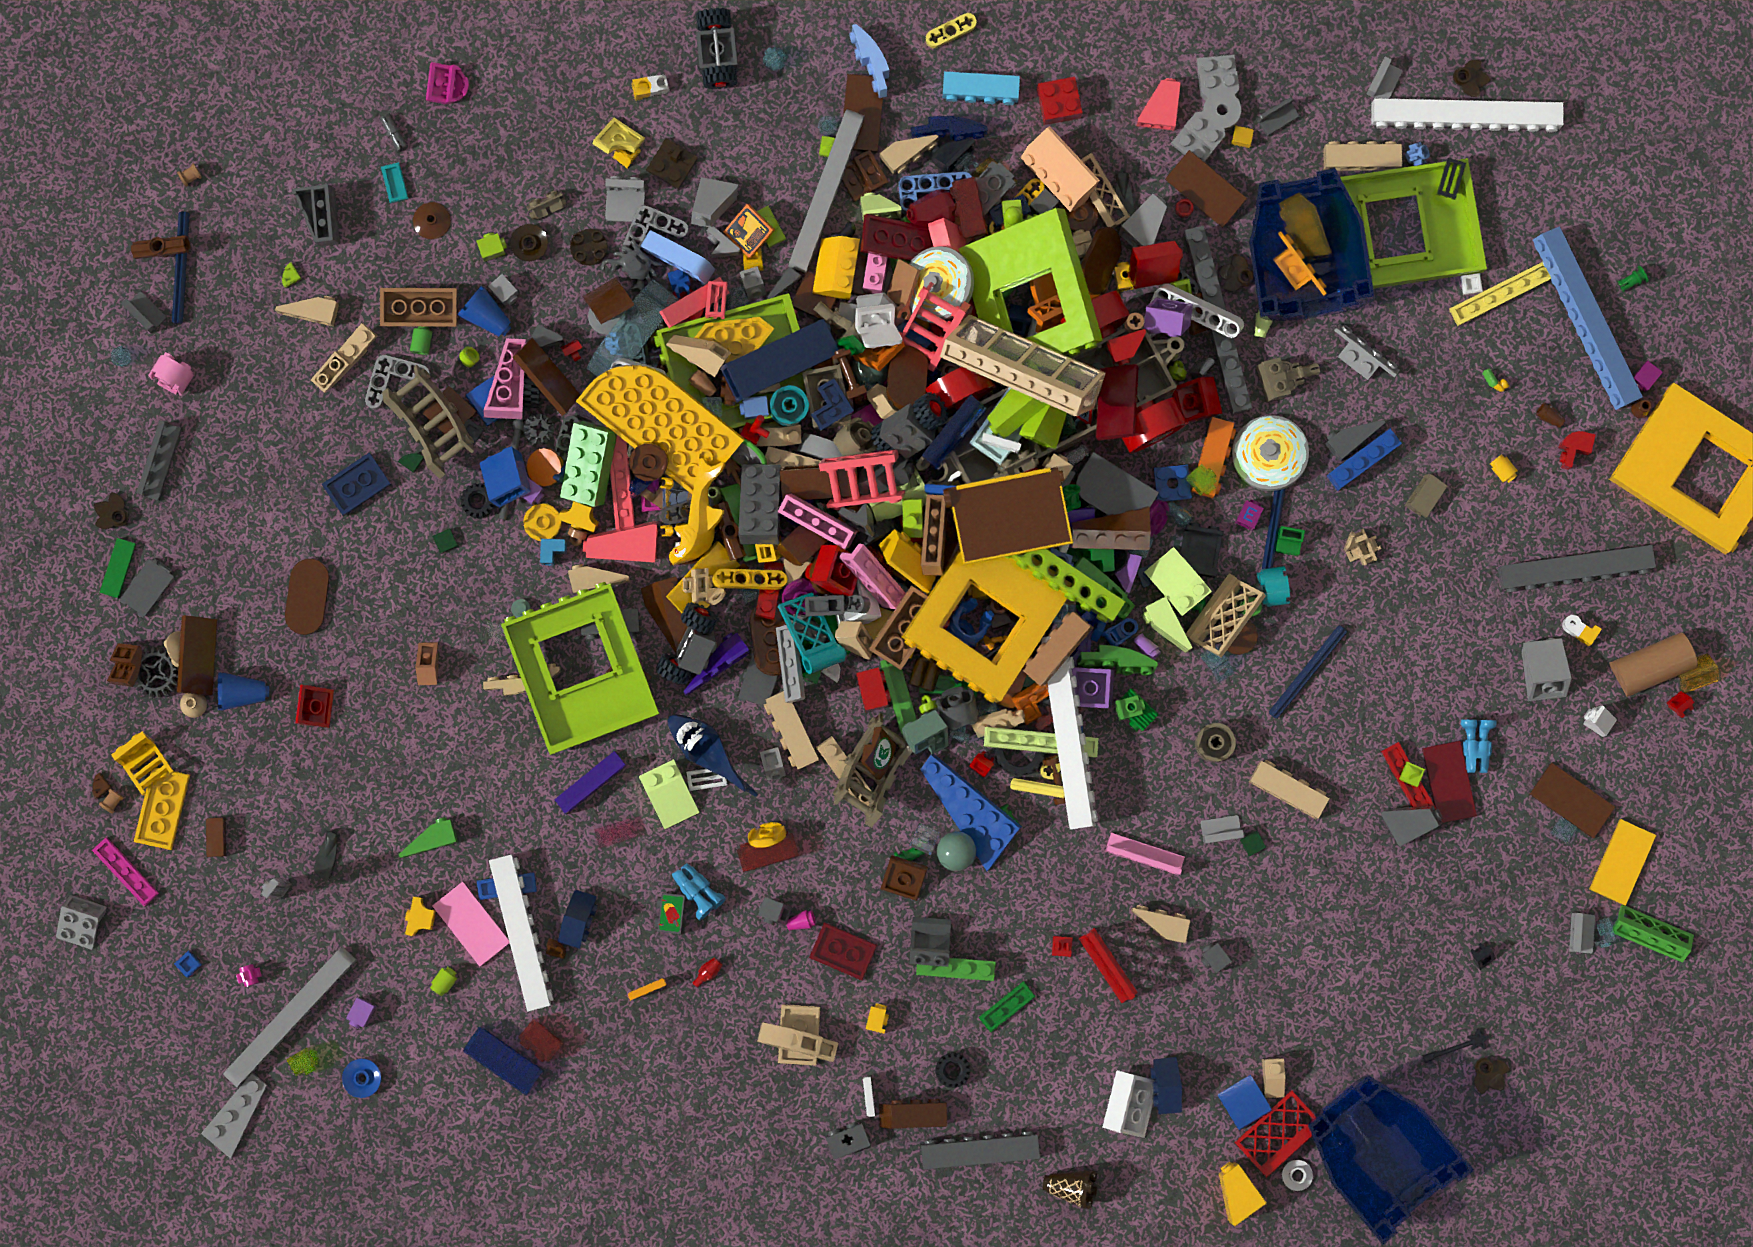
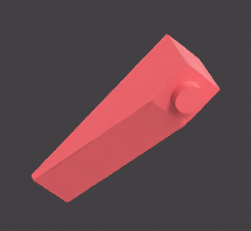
M721 277L713 280L723 282ZM708 284L659 312L668 328L706 308ZM712 286L711 304L715 301L716 286ZM720 286L719 300L722 298L723 286Z

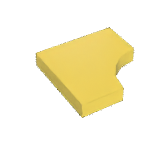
M613 118L598 134L592 144L607 154L618 149L634 153L644 142L645 138L616 118Z

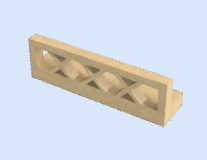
M1090 153L1082 158L1081 161L1085 163L1091 159L1094 164L1093 174L1102 177L1104 180L1102 189L1095 187L1090 198L1107 227L1115 228L1128 220L1130 215L1093 153ZM1104 192L1113 195L1112 205L1104 203ZM1114 208L1121 209L1125 216L1115 221L1112 216Z

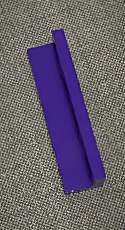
M613 751L554 800L567 815L624 769L626 764Z

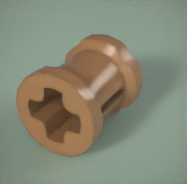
M194 163L188 169L177 172L185 187L197 178H202Z
M1139 313L1130 314L1124 322L1125 330L1129 333L1139 331L1144 325V318ZM1132 320H1134V323H1138L1136 327L1130 323Z
M110 788L108 790L109 794L99 805L113 814L115 812L114 808L120 800H124V797Z

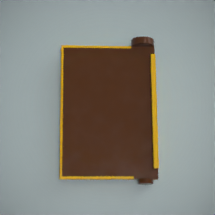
M1058 467L1046 468L943 489L946 508L952 507L963 565L1073 544L1061 482L1065 481L1063 470H1058Z

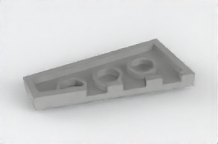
M254 1073L250 1074L201 1133L230 1159L233 1157L245 1129L268 1086Z

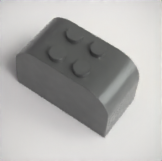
M1094 452L1076 480V485L1081 487L1079 492L1081 505L1086 508L1093 507L1095 509L1094 516L1097 514L1100 517H1105L1109 514L1115 515L1125 513L1128 510L1134 511L1142 509V507H1150L1159 494L1156 490Z

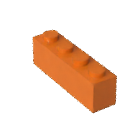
M1215 417L1211 418L1191 493L1209 498L1219 494L1221 483H1218L1219 478L1224 476L1226 465H1223L1225 458H1229L1231 447L1228 446L1229 441L1234 439L1236 429L1233 428V422Z

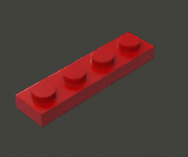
M1397 742L1382 750L1383 757L1412 807H1435L1421 781L1418 787H1414L1399 780L1406 762H1410L1400 743Z

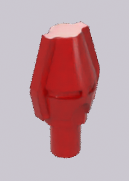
M716 958L703 964L698 971V977L692 982L694 986L698 988L703 982L713 979L723 964Z

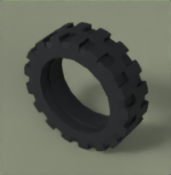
M884 519L882 522L878 521L874 524L873 537L860 532L859 535L854 537L850 547L854 551L858 544H864L872 555L876 557L878 554H882L879 544L894 529L900 533L901 531L894 520Z
M1024 724L1011 728L1014 730L1037 732L1033 727ZM994 748L995 759L1000 768L1014 776H1025L1034 772L1042 764V760L1045 757V753L1035 752V757L1029 764L1015 766L1005 758L1003 748Z

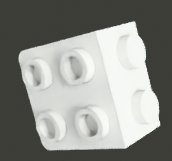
M893 303L856 308L855 328L866 348L894 346L902 343V337L894 324L895 307Z

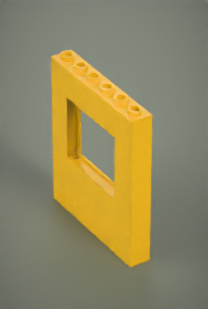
M1672 383L1665 391L1609 480L1724 554L1730 551L1734 552L1739 544L1737 540L1740 535L1742 537L1749 529L1747 524L1750 520L1753 521V433L1682 387ZM1703 438H1706L1748 465L1718 514L1673 486Z
M959 548L902 635V638L905 639L904 643L909 647H916L921 650L920 654L927 659H934L937 661V666L943 670L948 669L953 672V677L959 681L965 680L969 683V688L976 692L981 691L984 693V698L992 703L994 701L1000 702L1067 598L1064 596V592L1050 588L1048 586L1049 583L1044 579L1041 581L1032 575L1033 572L1029 569L1024 570L1017 566V561L1012 558L1001 557L963 565ZM1034 557L1032 558L1033 564L1038 566L1040 561ZM1050 568L1048 569V573L1051 576H1055L1056 572ZM1064 579L1065 585L1070 587L1072 583ZM971 584L1020 617L992 661L943 628Z

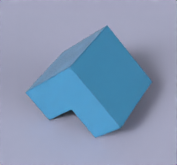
M541 539L540 563L542 565L554 566L555 554H567V542L565 539Z

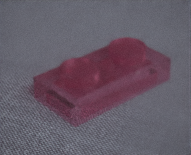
M632 818L594 829L600 848L637 837Z

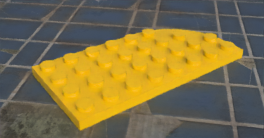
M623 365L603 372L588 385L576 400L578 404L633 448L643 443H655L661 446L668 457V467L665 473L691 494H693L694 484L697 479L699 459L704 458L711 466L723 461L726 463L745 439L669 377L655 369L642 365Z

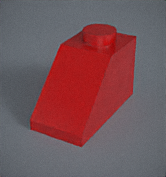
M1145 329L1113 338L1106 342L1113 365L1118 363L1119 366L1130 363V359L1134 357L1146 334Z

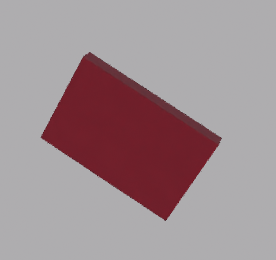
M824 922L809 958L859 980H863L877 945Z

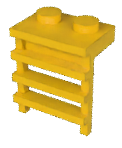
M143 731L135 734L129 742L118 747L111 754L114 760L123 766L143 796L146 794L144 789L167 771L170 774L174 773L171 765L166 761V758L162 755L153 739ZM154 755H158L157 758H155L152 762H150L136 774L132 773L138 767H140L142 764H144L146 761L152 758ZM159 764H164L161 768H159L157 771H155L153 774L147 777L144 781H142L141 783L138 782V780L144 777L147 773H149Z

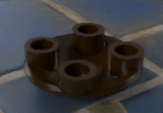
M581 230L573 235L570 243L572 257L578 263L586 266L600 263L608 251L607 240L599 230Z

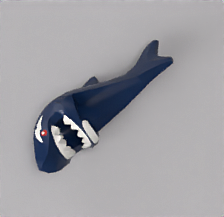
M675 714L669 716L667 722L670 732L689 761L728 779L744 792L747 791L755 797L758 795L734 770L723 742L713 726L687 715Z

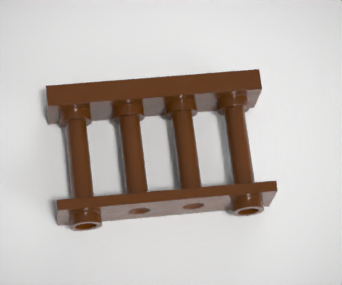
M844 348L834 352L835 355L832 356L833 365L840 364L841 373L849 390L846 392V396L851 407L854 410L867 405L866 388L864 385L860 386L856 383L850 368L852 364L850 349L845 350Z

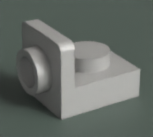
M758 266L740 272L749 300L766 295Z
M778 747L760 752L767 780H777L786 776Z

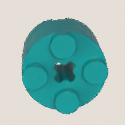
M792 385L781 387L775 391L769 402L770 416L775 422L783 426L797 425L804 419L809 409V402L803 390ZM791 402V406L794 409L787 410L784 404Z
M1285 566L1261 569V572L1257 573L1258 584L1262 586L1261 592L1266 595L1261 603L1266 607L1290 604V601L1286 599L1290 597L1288 576L1283 574V571H1286Z

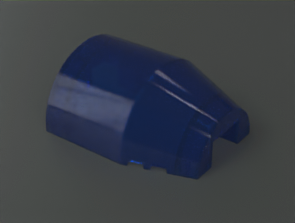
M1335 168L1317 171V177L1281 183L1279 179L1259 183L1256 212L1252 223L1253 229L1249 245L1260 318L1288 321L1328 316L1360 308L1375 300L1364 222ZM1279 232H1282L1284 236L1288 233L1294 242L1292 244L1295 250L1299 248L1305 256L1302 259L1306 265L1310 263L1316 271L1313 274L1317 280L1319 278L1322 279L1327 286L1324 289L1327 293L1325 296H1323L1312 279L1295 290L1273 259L1288 249L1279 236Z
M1370 1075L1361 1077L1341 1091L1308 1123L1331 1184L1382 1245L1398 1233L1396 1227L1409 1218L1411 1212L1439 1189L1443 1190L1455 1179L1461 1182L1474 1171V1168L1422 1107Z

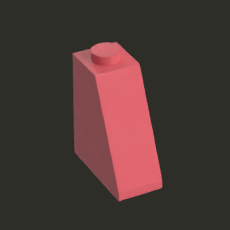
M1172 78L1161 80L1139 116L1136 126L1174 131L1180 82H1176V79Z

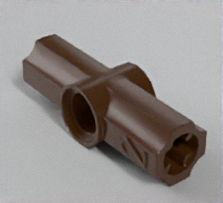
M186 235L168 238L154 237L151 240L133 242L131 245V253L134 259L158 256L166 258L174 254L189 253L191 249L190 241Z
M728 501L712 506V508L724 510V514L717 526L719 528L718 534L723 540L729 560L733 561L746 556L743 544H740L739 527L734 521ZM726 526L732 529L733 533L731 536L725 533Z

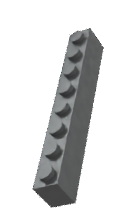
M1648 545L1503 565L1498 567L1501 590L1513 593L1518 592V588L1523 587L1526 590L1537 589V585H1544L1545 588L1555 587L1556 583L1563 582L1564 585L1575 584V580L1580 579L1585 583L1594 581L1595 577L1607 580L1612 579L1613 575L1620 574V577L1632 576L1631 572L1638 571L1639 575L1651 573L1650 570L1656 568L1653 546Z

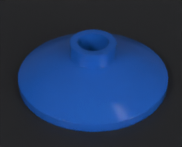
M356 1059L345 1067L342 1074V1083L350 1095L357 1098L369 1097L378 1090L381 1084V1072L374 1062L368 1059ZM361 1074H364L366 1076V1080L364 1082H361L359 1080V1076Z

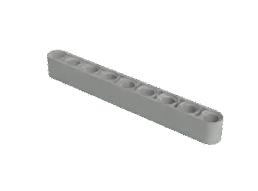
M848 109L845 111L789 261L788 267L803 273L808 271V265L810 266L865 115Z
M341 947L229 1066L223 1075L237 1088L244 1083L243 1080H246L257 1069L256 1066L260 1065L271 1054L270 1051H273L284 1040L283 1037L287 1036L297 1026L296 1023L300 1022L311 1011L310 1008H313L324 997L323 994L327 993L337 983L336 980L340 979L351 968L350 965H353L357 960L344 947Z

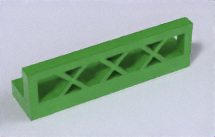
M882 660L880 665L882 671H884L901 736H903L902 728L907 723L916 721V715L902 669L900 670L886 660Z
M1621 905L1618 919L1611 933L1682 963L1691 952L1694 937L1691 933L1624 905ZM1624 913L1630 915L1633 920L1624 917ZM1643 921L1649 923L1651 927L1645 926ZM1660 929L1666 930L1669 935L1662 933ZM1678 937L1687 939V943L1681 941Z

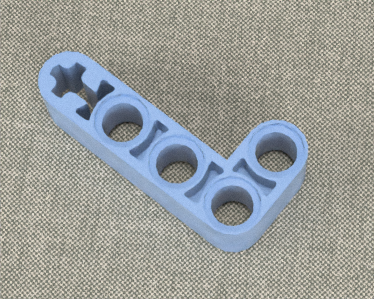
M651 230L640 245L641 249L689 274L693 280L702 282V285L708 283L715 271L711 263L702 256Z

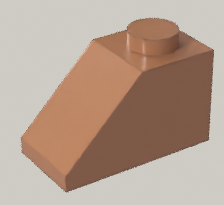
M438 642L418 644L415 667L418 685H437L439 674Z

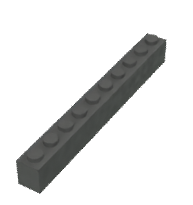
M1204 225L1187 229L1183 236L1195 282L1198 284V293H1202L1204 301L1226 311ZM1212 316L1215 322H1220L1218 316ZM1209 328L1208 331L1230 414L1233 416L1249 412L1252 406L1234 338L1227 337Z

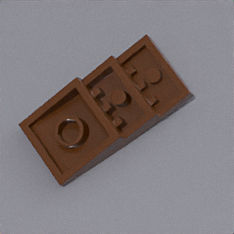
M616 278L582 296L600 324L607 322L634 306L633 301Z

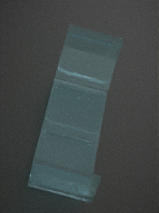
M653 279L633 300L634 306L624 312L620 320L597 348L586 369L598 377L603 372L611 369V365L618 358L633 360L663 321L659 312L680 299Z

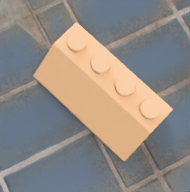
M1050 126L1027 146L1021 156L1025 164L1070 212L1086 203L1100 181Z

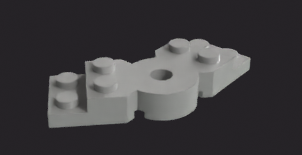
M1235 55L1196 59L1200 97L1205 100L1203 111L1195 112L1171 142V145L1184 155L1191 150L1205 162L1223 141L1225 130H1230L1237 124L1241 115V104L1236 97L1239 91ZM1224 108L1227 114L1220 115L1217 109Z

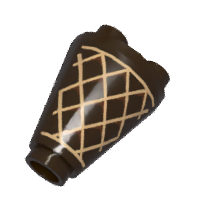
M1082 1170L1045 1175L1043 1190L1083 1209L1091 1210L1093 1198H1096L1097 1187L1094 1186V1182L1097 1180V1171Z

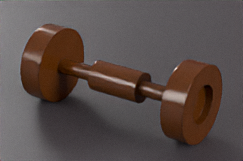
M1059 755L1044 758L1042 760L1044 766L1052 765L1055 785L1063 786L1060 772H1057L1056 764L1060 763ZM1053 798L1055 805L1066 803L1065 798Z

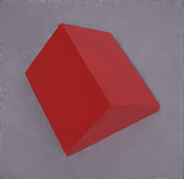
M300 685L295 723L329 728L334 690Z

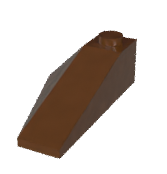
M672 577L641 588L646 609L676 653L688 626L680 619L682 613L666 597L679 583L677 577Z

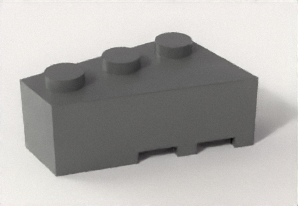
M329 184L291 189L299 203L298 206L305 217V222L314 242L321 247L340 244L335 188Z

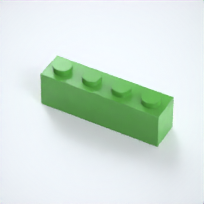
M949 958L948 967L918 964L916 967V975L994 981L995 974L994 961Z

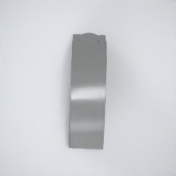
M804 433L801 440L802 443H800L797 450L808 457L819 460L843 456L833 441ZM862 466L858 467L859 475H860Z

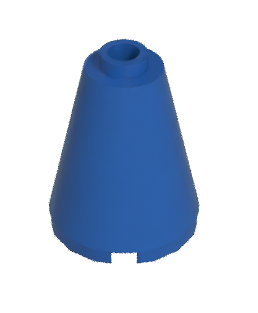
M482 285L457 314L461 318L498 337L501 334L505 336L511 329L509 326L510 320Z
M218 672V710L223 711L263 702L265 697H269V686H265L264 681Z

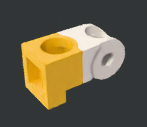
M666 75L632 80L635 101L670 91Z
M1576 615L1566 617L1562 623V627L1567 633L1588 647L1592 645L1602 630L1596 625L1592 628L1588 627Z

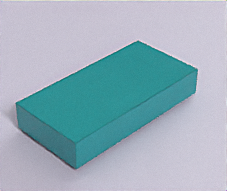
M400 163L382 166L381 170L390 204L408 200L409 197Z

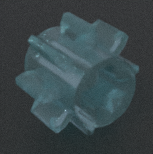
M769 47L764 51L763 63L768 69H773V71L776 69L780 70L785 66L783 62L786 60V54L781 48Z

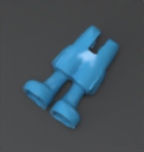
M1461 720L1460 724L1467 733V740L1463 741L1467 773H1475L1477 758H1479V772L1487 773L1489 758L1492 753V742L1488 741V733L1497 726V720H1478L1479 741L1475 740L1477 720Z
M688 863L683 865L681 870H677L672 874L673 879L679 885L685 897L689 901L694 900L698 906L696 917L698 920L704 919L712 909H717L726 901V897L721 893L713 891L709 887L710 882ZM704 893L709 899V901H707L701 894Z

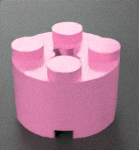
M165 352L164 355L159 357L148 376L152 380L154 377L158 379L157 384L174 394L178 392L181 396L194 377L193 372L188 364L176 362L172 355Z

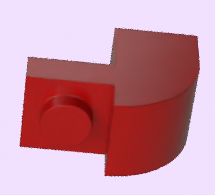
M1576 431L1566 436L1558 446V448L1565 450V452L1562 451L1559 462L1562 463L1561 468L1566 470L1572 468L1575 453L1587 456L1591 454L1596 435Z

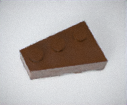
M912 1099L910 1103H903V1100H891V1103L879 1104L880 1127L890 1129L946 1127L947 1103L940 1102V1099H928L927 1103H922V1099Z

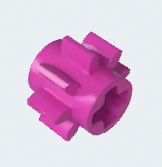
M253 964L239 968L240 973L236 974L238 983H244V987L259 983L258 977H262L260 968H254Z

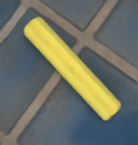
M1013 778L1011 781L1012 790L1065 798L1063 786Z

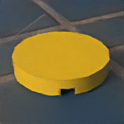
M548 504L532 506L524 516L526 533L537 541L553 539L561 529L562 521L558 520L559 512Z
M777 822L764 823L760 825L759 829L753 828L748 833L749 844L754 847L775 845L786 837V829L784 825L782 826Z

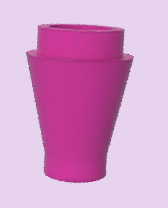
M805 910L787 921L789 931L811 929L812 926L816 925L812 910Z

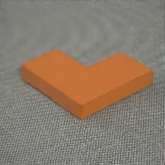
M1034 683L1011 698L1017 711L1023 710L1025 725L1042 716L1037 703L1049 696L1048 683L1044 687Z

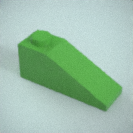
M446 817L435 820L436 824L430 825L399 853V857L405 858L458 843L452 820H447Z

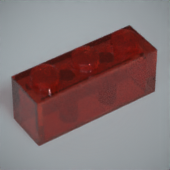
M970 177L953 181L950 193L952 199L955 198L956 200L954 212L956 217L960 219L961 224L958 225L960 236L963 235L964 239L987 235L988 231L976 178Z
M786 831V837L775 845L754 847L748 842L741 844L740 849H737L743 872L799 856L793 833L789 834L788 831Z

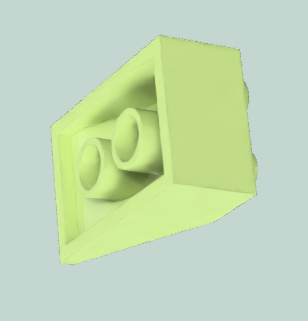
M1174 547L1144 571L1181 616L1212 592Z
M1167 597L1146 606L1142 610L1143 614L1141 616L1146 625L1150 624L1151 628L1185 653L1192 649Z
M674 759L639 776L664 829L700 813Z

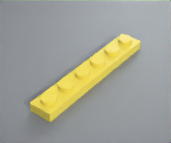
M1543 262L1449 310L1457 326L1551 280V277Z

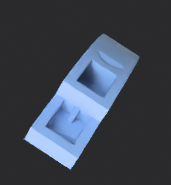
M854 24L849 35L851 43L856 45L854 50L857 61L860 60L862 66L867 65L868 73L874 79L872 81L874 92H878L879 98L886 97L887 86L885 79L889 78L887 62L875 41L862 28Z

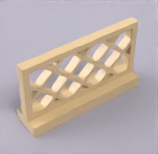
M1228 574L1186 632L1187 638L1198 647L1201 646L1222 658L1266 595L1238 580L1235 576ZM1243 587L1244 593L1236 596L1239 590ZM1258 595L1253 602L1249 603L1250 596ZM1244 599L1245 605L1237 607L1236 601ZM1232 603L1233 609L1225 611L1229 604ZM1245 610L1244 616L1238 618L1237 612ZM1233 614L1234 620L1226 622L1225 617ZM1221 618V625L1214 627L1218 619ZM1234 625V630L1227 634L1226 628ZM1222 630V636L1215 638L1214 632ZM1210 634V640L1203 642L1205 637ZM1223 641L1221 648L1216 650L1215 643Z

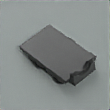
M991 162L988 168L979 178L973 181V184L960 197V201L963 204L966 203L976 213L975 215L982 219L995 205L1001 202L1000 199L1010 189L1017 185L1013 180L1015 176L1001 162L998 164Z
M156 558L153 561L147 559L142 570L132 579L130 586L120 598V602L133 608L142 618L145 617L156 602H159L162 597L161 595L170 583L172 584L175 580L174 576L171 575L173 570Z
M751 651V659L747 672H744V681L738 698L740 701L745 702L746 700L765 708V699L770 698L773 689L776 688L777 676H770L761 672L755 664L754 654Z

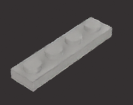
M787 625L777 627L776 634L785 702L793 703L805 699L800 653Z
M268 879L262 886L263 891L261 894L267 899L281 900L292 884L285 879Z

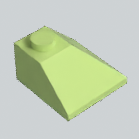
M866 193L860 199L863 222L865 214L890 219L901 218V206L880 194Z

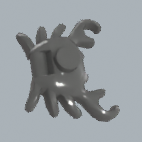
M632 239L631 243L634 250L622 245V249L627 253L614 252V256H621V258L605 259L601 263V270H605L606 264H611V271L615 272L616 268L621 265L622 271L628 273L632 280H638L631 289H639L641 291L639 296L634 297L635 300H641L645 296L644 279L647 280V285L651 286L649 272L654 277L657 276L651 265L660 267L662 264L647 257L639 249L636 241Z

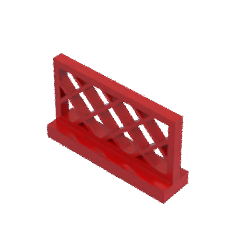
M1093 928L1078 938L1119 1001L1123 1003L1126 1000L1135 998V994L1138 992L1096 929Z
M1291 1090L1272 1108L1270 1113L1263 1116L1234 1143L1267 1178L1315 1135L1324 1124ZM1291 1096L1297 1102V1110L1285 1109V1103ZM1275 1111L1283 1112V1123H1271V1114ZM1285 1112L1297 1113V1123H1285ZM1299 1113H1307L1312 1120L1307 1125L1299 1124ZM1260 1124L1269 1125L1268 1136H1257V1127ZM1271 1125L1283 1126L1282 1137L1270 1136ZM1285 1126H1296V1135L1293 1138L1284 1137ZM1245 1138H1254V1149H1245L1241 1142ZM1256 1138L1268 1139V1150H1256ZM1270 1139L1282 1140V1148L1279 1151L1270 1150ZM1256 1152L1268 1153V1159L1262 1166L1256 1161Z

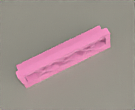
M858 544L852 554L841 553L839 558L879 604L885 608L896 609L906 593L866 546Z
M1114 833L1110 834L1105 852L1175 875H1181V867L1185 858L1184 856Z

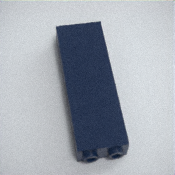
M822 319L728 362L720 367L736 402H739L831 359L835 355L834 352L839 350V346L831 335L829 324Z

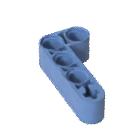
M967 172L913 175L901 178L899 181V201L902 213L907 215L908 209L903 205L905 202L910 201L913 203L917 201V196L927 195L937 189H944V191H948L950 194L965 193L972 185V176ZM953 179H956V187H953ZM961 179H965L967 182L965 186L961 183ZM947 180L950 185L945 188L940 185V182ZM927 181L931 184V187L924 189L921 183ZM904 183H910L912 185V188L910 190H905L902 188V185Z

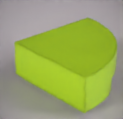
M292 262L285 267L282 275V283L285 289L301 280Z

